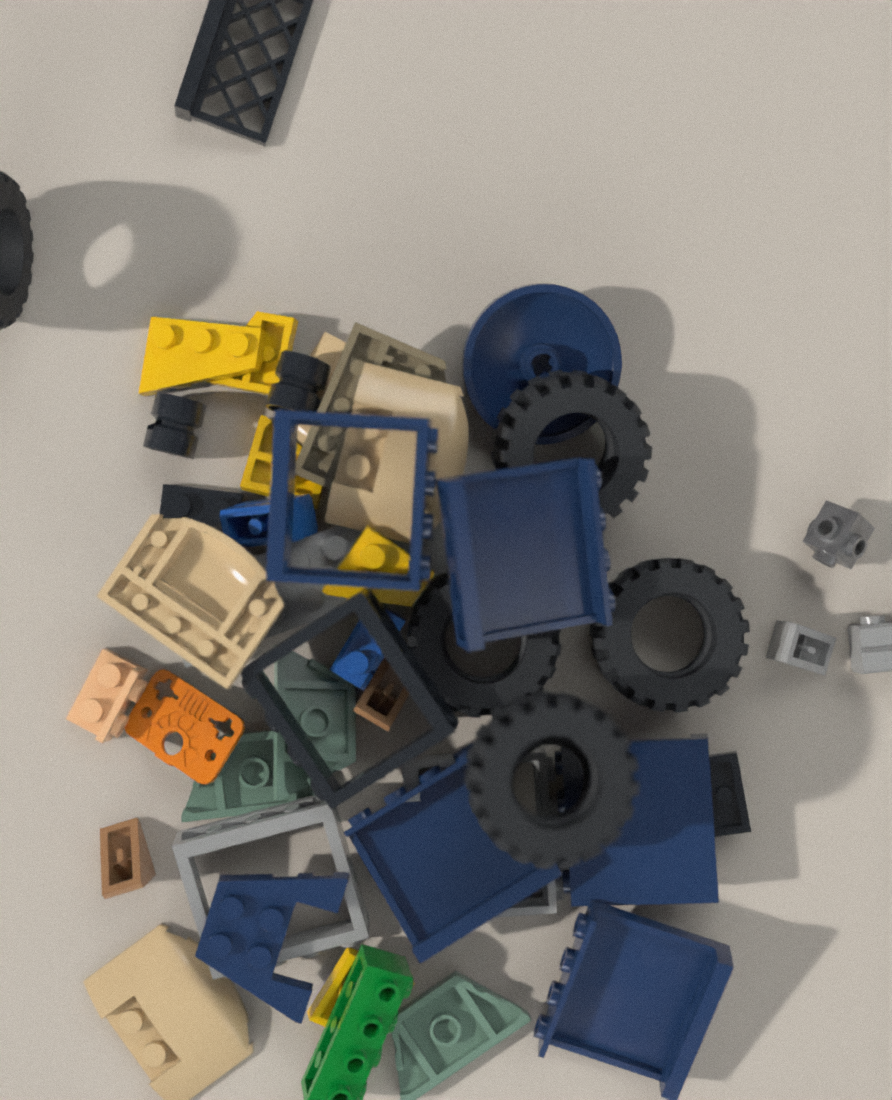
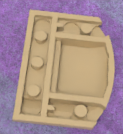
M365 362L354 396L351 414L431 419V428H438L439 437L437 454H430L429 471H436V479L463 475L467 459L469 427L466 411L460 397H463L461 387ZM347 428L334 482H332L324 521L363 531L366 525H368L386 538L410 544L417 432ZM437 484L435 496H427L426 513L434 514L433 529L437 527L439 522L441 523Z
M151 514L96 597L224 688L230 689L286 606L283 598L279 596L274 582L266 581V569L249 551L234 539L219 530L184 517L163 519L164 515Z
M161 923L87 977L83 982L101 1019L105 1017L150 1078L149 1085L164 1100H190L251 1055L254 1051L253 1041L249 1044L247 1025L249 1017L247 1010L232 980L226 977L213 980L209 965L195 957L199 943L189 936L187 939H184L178 935L166 932L170 926Z

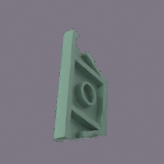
M294 651L275 662V689L331 772L334 773L356 762V712L353 711L356 706L355 685L329 671L325 665L314 659L309 660ZM275 732L273 801H279L309 786L311 779L303 767H297L293 763L287 752V743L280 733Z
M272 730L243 733L213 783L203 785L194 780L188 802L181 815V821L183 823L237 816L315 794L309 785L284 800L273 801L274 732ZM233 734L218 736V738L222 740L224 736L232 737ZM216 753L211 754V759L214 760Z
M454 971L398 1010V1020L392 1032V1039L394 1041L396 1070L398 1071L400 1100L418 1099L529 1023L531 1015L524 1008L460 972Z

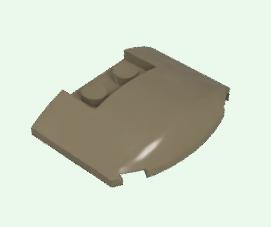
M355 322L317 412L351 414L354 396L365 362L446 383L444 370L447 371L446 361ZM311 426L297 458L295 474L331 489L347 428Z

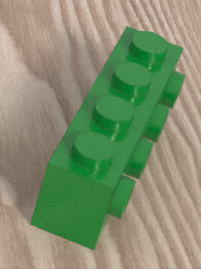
M361 944L301 1080L304 1100H363L367 1088V1078L371 1069L378 1066L385 1038L396 1027L398 1009L403 998L407 999L413 988L414 977L411 974L406 956Z

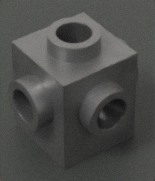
M826 500L817 517L809 524L803 542L814 551L812 557L823 565L834 568L836 564L852 569L857 559L866 551L868 540L875 528L860 513Z

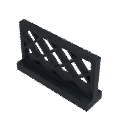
M209 0L174 105L175 117L191 122V119L266 146L314 0H293L303 4L300 16L285 23L276 6L277 3L284 0H264L248 8L243 0ZM238 3L241 11L234 14L236 5ZM270 7L279 26L259 34L251 15ZM245 18L254 37L234 45L228 33L229 26ZM296 26L293 37H291L288 30ZM283 33L289 45L288 52L272 60L263 41ZM226 40L229 48L221 51L224 41ZM258 44L266 63L247 71L238 52ZM233 55L242 74L222 82L215 69L217 62ZM284 63L281 73L279 74L276 66ZM270 69L277 82L276 89L260 97L251 77ZM213 77L217 85L209 88ZM246 81L254 100L235 108L226 89ZM221 92L230 110L217 117L201 111L205 98ZM272 100L267 112L263 103ZM258 106L265 119L261 133L245 128L239 114ZM233 117L234 120H235V122H236V124L231 123V122L226 121V120H228V119H230V118Z

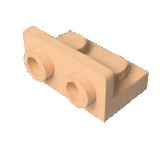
M108 648L102 649L66 720L97 735L95 740L101 743L111 740L113 736L118 738L129 720V717L124 714L131 701L136 703L147 686L148 682L143 680L148 669Z

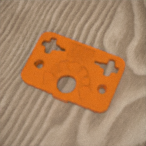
M165 669L157 671L152 676L142 696L130 712L129 720L125 726L126 733L154 752L157 758L169 766L176 767L203 785L214 782L245 730V723L240 716ZM170 679L172 681L170 688L179 697L178 700L168 696H164L159 700L158 695L160 691L156 688L159 682L166 683ZM152 710L151 716L148 717V711ZM230 718L233 721L230 727L234 730V734L232 737L224 736L220 740L218 738L220 731L211 722V719L225 723ZM178 732L183 738V747L179 753L170 755L164 747L165 739L169 734ZM212 753H216L214 760L211 759Z

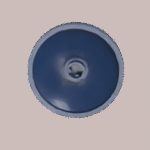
M535 283L523 285L503 293L488 304L478 315L468 332L464 344L462 375L466 392L476 411L493 429L498 427L499 420L497 416L501 408H507L512 402L510 396L517 389L522 391L529 386L527 381L536 376L545 378L549 376L551 371L562 370L565 373H571L573 370H579L593 376L597 375L613 385L619 386L622 371V353L618 335L605 312L593 300L565 286ZM582 413L564 414L546 425L539 434L535 445L554 444L569 440L588 430L597 421Z

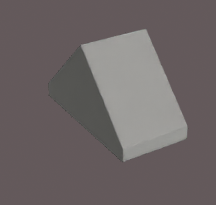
M777 620L766 658L826 675L836 638L796 623Z

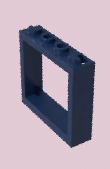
M274 410L266 581L419 591L422 587V581L430 580L431 556L424 555L425 538L432 539L434 514L426 513L427 496H435L436 471H429L430 454H437L439 430L438 428H431L432 420L425 418ZM298 425L417 432L409 574L291 566Z

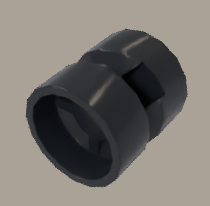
M282 351L275 371L279 382L271 384L265 407L273 412L274 410L317 412L321 401L316 393L325 389L331 367L327 363L306 354Z
M156 392L151 411L156 421L148 425L143 447L183 458L194 459L199 440L194 430L202 427L207 405L184 397Z

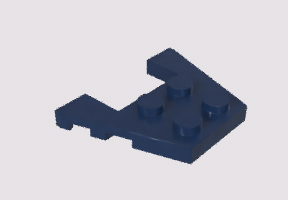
M334 872L333 875L313 876V873H298L297 876L273 877V874L220 875L195 957L289 1019L302 1024L313 984L274 973V969L295 904L299 902L338 914L349 880V873Z

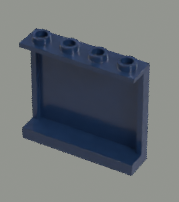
M575 457L436 479L457 645L471 652L485 649L484 643L595 622L605 626L613 625L611 613L615 610V599L611 589L608 588L607 572L610 571L611 561L609 553L604 547L602 533L606 529V517L604 510L599 506L598 490L601 488L602 479L594 459Z
M691 734V738L630 740L631 745L628 748L630 753L636 756L639 767L637 771L633 772L634 779L640 782L638 796H632L631 806L635 810L630 821L626 820L622 828L617 826L622 833L615 842L612 841L607 848L600 844L603 852L586 862L579 857L580 863L563 870L564 894H571V907L588 906L590 900L610 906L719 903L707 734ZM562 746L561 750L555 751L556 775L563 774L564 790L557 791L559 814L575 805L581 794L584 782L583 768L580 760L572 751Z
M473 743L452 755L456 762L455 764L443 771L439 765H436L418 776L421 784L407 792L405 787L402 786L384 797L383 800L386 806L372 813L368 807L348 819L352 827L343 832L346 837L349 836L412 944V951L420 964L563 875L556 864L549 869L536 868L531 862L523 864L514 860L506 851L502 852L479 825L477 817L471 810L468 801L470 796L469 790L466 788L465 771H468L469 766L465 765L468 763L466 758L469 746L474 747ZM420 793V801L405 802Z
M590 900L586 913L579 912L573 928V937L576 938L572 948L566 946L563 951L559 970L563 972L559 982L553 980L550 985L546 1004L549 1005L546 1015L540 1013L537 1018L533 1036L539 1039L538 1056L544 1058L548 1046L552 1045L658 1080L661 1097L668 1100H677L734 969L730 946L601 902Z

